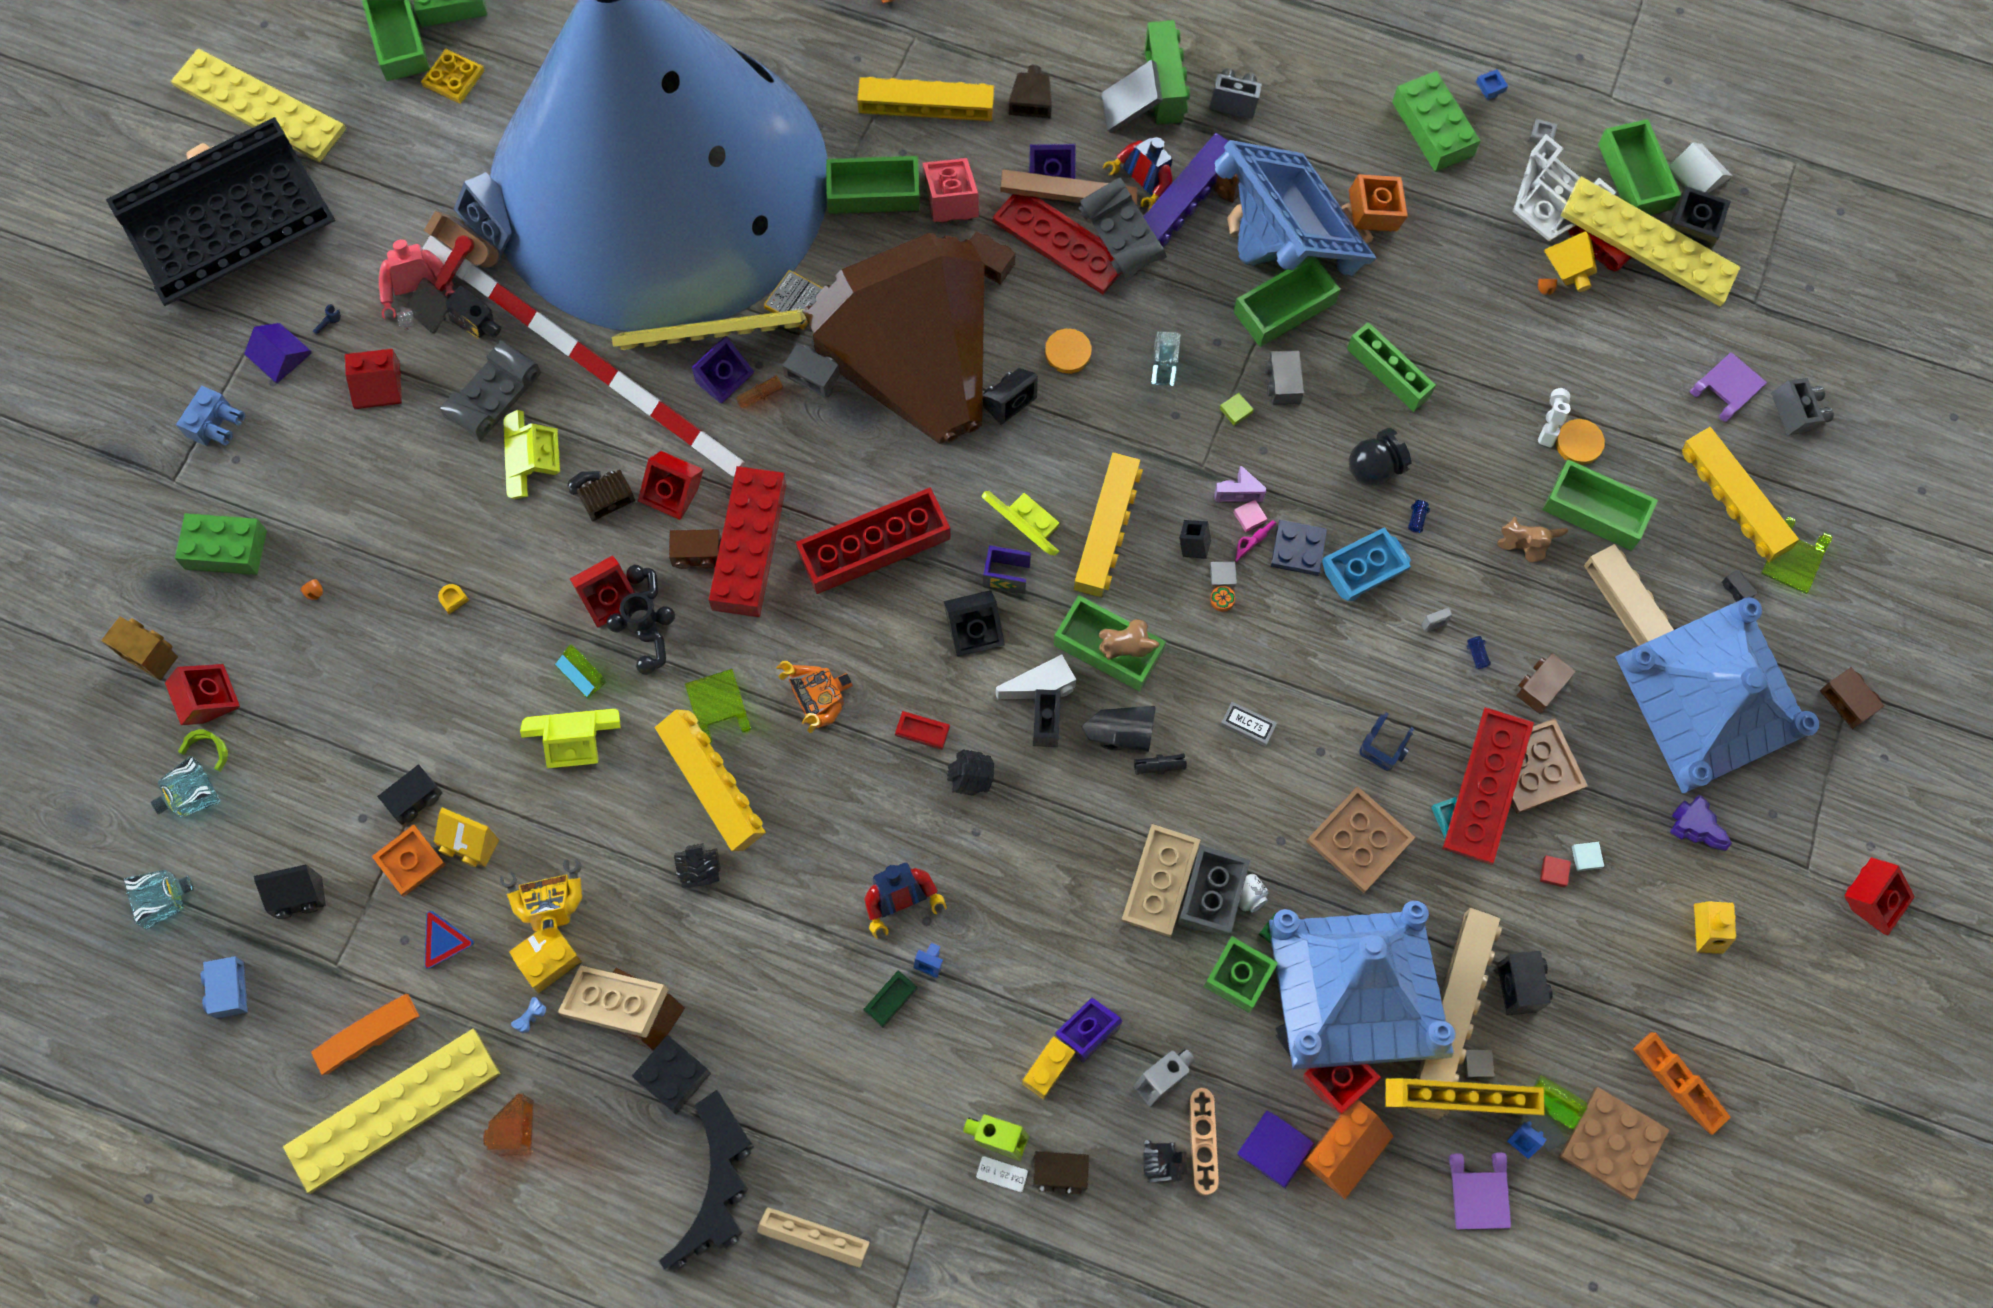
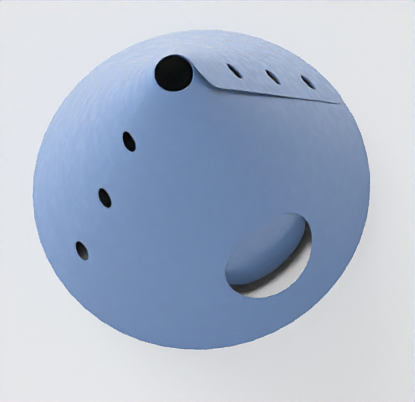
M578 0L506 127L492 163L490 177L496 181L501 189L512 233L504 249L508 261L533 291L550 304L583 321L609 329L631 332L723 320L743 311L773 291L788 270H795L811 247L824 218L827 205L826 159L828 157L818 125L807 106L796 92L779 76L760 64L772 76L774 83L766 81L740 55L757 62L756 60L732 47L718 35L665 0ZM669 71H675L680 79L679 87L674 93H666L661 86L662 78ZM715 146H722L725 151V160L719 167H712L708 161L709 153ZM763 215L767 218L768 227L764 234L757 236L752 231V224L756 217Z

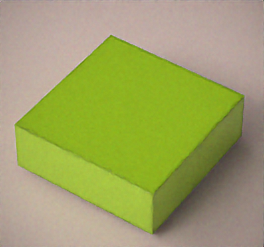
M1237 393L1220 405V410L1234 426L1251 415L1254 410L1240 393Z

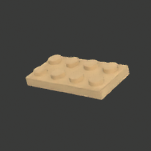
M1151 824L1121 922L1171 937L1201 839Z
M580 965L558 1013L564 1018L647 1038L669 989L663 984Z

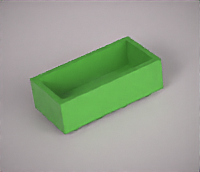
M362 0L379 66L386 81L429 71L428 59L411 0Z
M1175 20L1148 22L1144 49L1146 63L1150 60L1157 62L1163 100L1153 107L1156 125L1183 123L1184 113L1188 112L1187 100H1190L1189 86H1185L1187 71L1186 67H1182L1181 63L1184 60L1183 48H1179L1178 45L1181 36L1180 30L1176 29Z
M1437 71L1397 86L1392 103L1435 172L1475 156L1480 139Z
M1641 120L1605 129L1598 146L1621 199L1649 215L1673 210L1681 193L1649 120Z
M918 156L826 159L829 214L920 211Z
M1310 256L1303 260L1294 270L1287 269L1238 297L1234 314L1259 347L1336 304L1341 289L1317 258Z
M1568 459L1561 469L1542 510L1632 551L1641 540L1658 500Z
M1078 595L1054 635L1055 647L1139 692L1163 654L1166 641L1147 631L1149 639H1153L1160 644L1158 648H1154L1151 653L1142 657L1125 655L1108 660L1099 649L1103 641L1099 637L1100 631L1104 629L1125 630L1129 627L1130 622Z

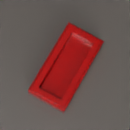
M902 711L895 736L943 750L950 730V724Z

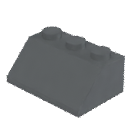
M1200 845L1177 925L1200 932L1231 934L1250 859Z

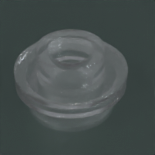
M404 306L399 307L400 312H396L398 326H403L404 330H408L409 327L414 326L412 311L410 308H404Z

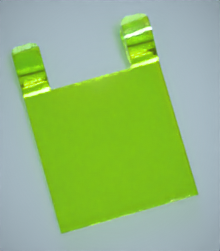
M1787 516L1784 521L1793 529L1796 520ZM1824 532L1818 538L1816 546L1798 540L1793 549L1771 562L1766 560L1761 574L1807 594L1833 536Z
M733 669L685 683L693 713L698 720L697 724L708 735L710 743L713 740L708 726L737 717L743 733L751 730Z

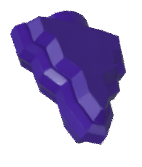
M1698 795L1691 804L1684 800L1671 816L1677 821L1670 833L1680 840L1687 838L1694 843L1704 842L1711 848L1726 851L1732 842L1726 831L1717 824V816L1709 809L1710 803L1701 795Z

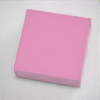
M1256 500L1234 509V515L1245 532L1267 521V517Z

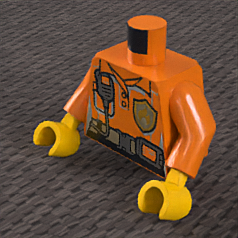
M782 661L776 667V669L784 670L779 675V679L784 680L788 676L792 677L789 679V682L805 714L802 724H810L807 730L809 733H813L816 727L827 726L835 721L844 705L840 692L853 686L847 673L833 679L828 668L792 665L788 661Z

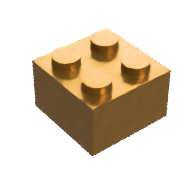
M119 616L101 640L120 658L160 681L178 658L172 651L173 646L165 641L163 636L154 630L149 632L144 628V625L133 618L128 621Z

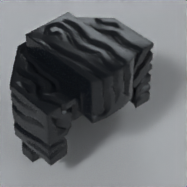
M965 749L956 754L957 760L948 765L949 770L947 771V781L953 783L952 793H964V795L974 796L979 792H989L994 779V762L991 756H985L982 752Z
M701 843L700 845H688L685 851L674 854L678 879L682 883V888L704 886L720 881L718 872H720L721 868L717 848L705 850L704 843Z
M1144 1142L1143 1170L1144 1178L1148 1180V1183L1183 1181L1182 1175L1188 1174L1186 1152H1177L1175 1143Z

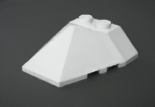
M1545 134L1531 152L1513 212L1546 240L1550 241L1575 226L1574 223L1560 215L1580 177L1556 158L1563 148ZM1600 178L1594 182V184L1615 195L1616 191Z

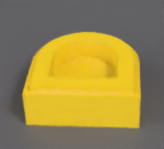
M455 584L445 585L438 594L439 602L448 614H451L469 601L462 589Z

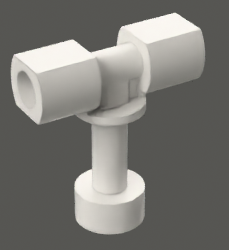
M1558 388L1551 393L1550 404L1553 408L1547 412L1546 420L1548 423L1544 425L1538 438V442L1541 445L1553 447L1560 433L1558 426L1564 424L1570 412V393L1565 389Z

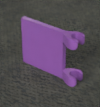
M1730 352L1694 385L1690 393L1698 397L1707 387L1728 404L1719 415L1722 421L1727 422L1767 382Z
M1451 1154L1449 1162L1452 1173L1456 1229L1511 1228L1506 1154H1492L1494 1172L1464 1173V1156L1462 1154Z

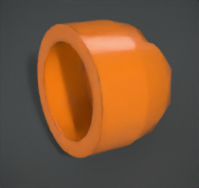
M1538 279V290L1543 295H1551L1556 290L1557 279Z
M317 579L307 582L300 589L309 600H317L323 595L322 585Z

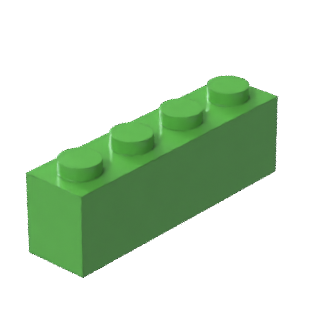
M1369 322L1351 336L1347 350L1413 412L1431 398L1436 385Z

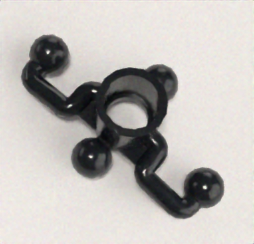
M632 565L627 569V579L633 584H638L647 578L648 591L626 596L620 604L621 614L614 613L607 618L606 625L610 631L615 633L621 632L627 627L631 632L637 634L641 641L654 642L656 659L644 655L636 663L639 673L649 675L666 663L664 638L657 632L656 622L662 625L671 624L675 619V612L668 606L660 607L655 612L653 599L658 594L657 574L651 568ZM636 611H647L646 615L642 618L631 619Z

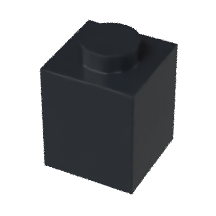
M1184 520L1179 537L1183 557L1207 559L1211 544L1208 521Z

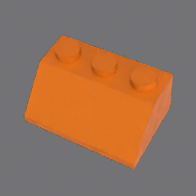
M1357 1100L1342 1115L1340 1114L1302 1164L1342 1198L1346 1199L1394 1136L1377 1114L1360 1100Z

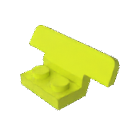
M516 410L507 414L504 418L507 495L510 498L519 499L528 497L527 475L533 471L550 475H557L560 472L558 429L533 423L524 426V411Z
M985 491L982 494V498L1046 553L1056 556L1060 552L1046 540L1059 527L1060 523L1028 495L1023 493L1009 507L990 491Z
M616 709L527 717L522 721L520 729L521 738L543 736L547 768L597 764L599 759L595 738L596 731L621 728L620 715Z

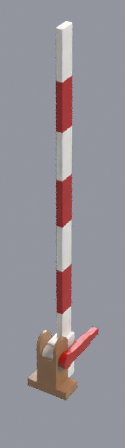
M438 211L434 212L423 230L430 236L422 249L429 250L442 261L443 267L438 273L437 281L430 291L431 295L439 297L445 286L449 285L453 277L457 275L733 477L735 476L736 466L742 467L745 463L742 459L478 268V265L485 268L495 266L499 260L498 250L468 228L459 218Z

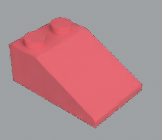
M967 158L922 163L930 211L934 222H948L949 220L957 219L969 220L979 217L978 191Z

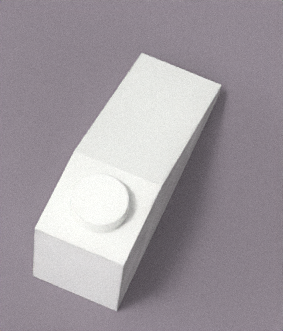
M1060 655L997 686L996 697L997 699H1035L1036 689L1061 690V697H1065L1073 692L1076 678L1063 655Z

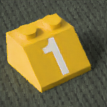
M442 807L439 812L434 843L440 848L439 852L453 858L454 854L463 858L462 862L475 868L477 864L486 867L499 842L497 836L488 826Z
M558 927V933L553 937H545L542 935V930H539L509 951L522 974L538 993L582 962Z

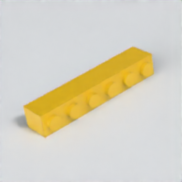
M860 77L857 99L858 113L992 121L994 85Z
M1708 427L1686 440L1682 449L1685 460L1694 465L1699 478L1703 482L1708 483L1713 496L1717 500H1721L1726 507L1728 515L1732 519H1736L1741 526L1744 536L1750 538L1756 545L1758 554L1763 558L1765 557L1768 562H1771L1793 549L1799 538L1714 430Z
M1112 453L1075 578V591L1101 598L1104 590L1109 591L1112 581L1109 571L1110 568L1115 569L1118 554H1115L1117 546H1122L1125 533L1121 532L1123 525H1128L1131 514L1130 511H1127L1128 505L1134 504L1137 490H1133L1135 482L1140 483L1143 469L1139 468L1140 459Z
M676 709L654 728L731 851H744L766 833L762 827V820L753 813L749 806L748 798L739 791L736 786V779L731 773L727 772L723 765L722 757L714 751L710 745V738L698 726L696 716L689 710Z
M1404 1078L1386 1079V1107L1544 1115V1088Z

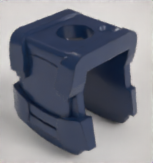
M1387 712L1384 715L1380 714L1371 729V733L1367 734L1363 740L1359 754L1385 771H1390L1397 760L1401 762L1404 760L1410 750L1405 746L1413 735L1412 732L1415 728L1411 727L1393 757L1386 755L1371 746V743L1389 715Z

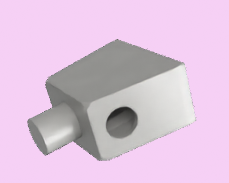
M1187 1049L1182 1050L1178 1055L1172 1050L1145 1071L1133 1087L1148 1106L1151 1107L1184 1079L1190 1072L1188 1067L1195 1062V1059Z

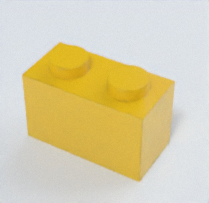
M1053 1036L1024 1077L1022 1085L1044 1100L1073 1059L1075 1051Z

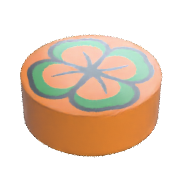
M1226 586L1215 588L1210 598L1212 607L1220 612L1230 610L1235 603L1233 590Z

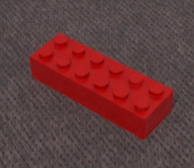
M736 466L708 599L712 611L753 617L761 616L787 486L783 472Z
M930 487L796 542V547L816 594H819L951 540V531Z

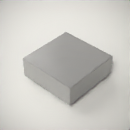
M1535 119L1529 141L1538 144L1545 134L1554 140L1558 124Z
M1235 561L1210 563L1211 588L1219 586L1236 587Z
M1449 607L1427 615L1421 624L1424 631L1428 632L1447 625L1452 616Z
M1466 1050L1464 1059L1466 1078H1493L1492 1050Z

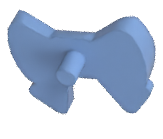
M532 997L529 1008L520 1018L511 1022L512 1027L521 1033L528 1032L530 1030L529 1021H536L534 1015L544 1016L546 1006L536 997Z

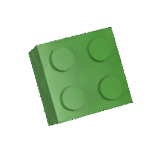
M1231 936L1208 977L1204 988L1250 1013L1278 962Z

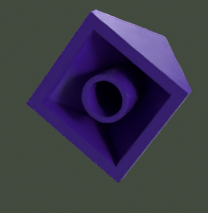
M1076 144L1030 145L1029 173L1075 179Z
M275 323L254 327L244 354L277 384L312 352L283 325Z
M727 336L723 337L692 367L695 382L719 403H723L754 373L753 369Z
M1091 998L1055 1032V1035L1065 1045L1074 1050L1075 1056L1084 1063L1121 1027L1123 1021L1104 1005Z

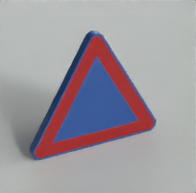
M427 912L424 963L427 969L473 946L474 941L435 912Z

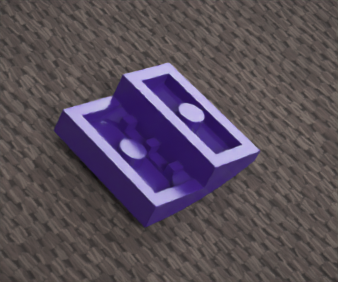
M1266 1110L1237 1155L1260 1170L1264 1176L1285 1189L1315 1144L1291 1125Z

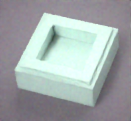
M1599 842L1575 844L1572 846L1577 871L1602 869L1604 867Z

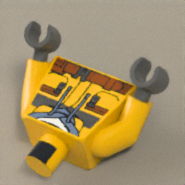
M566 859L563 862V868L570 873V878L567 874L519 885V890H516L517 877L513 872H511L513 881L509 884L504 883L503 876H500L501 884L509 891L507 897L513 913L523 923H530L534 931L542 930V935L545 937L555 936L558 933L557 926L568 924L571 914L575 912L582 900L581 878L577 874L581 871L582 864L577 859H575L576 866L572 870L569 868V860Z

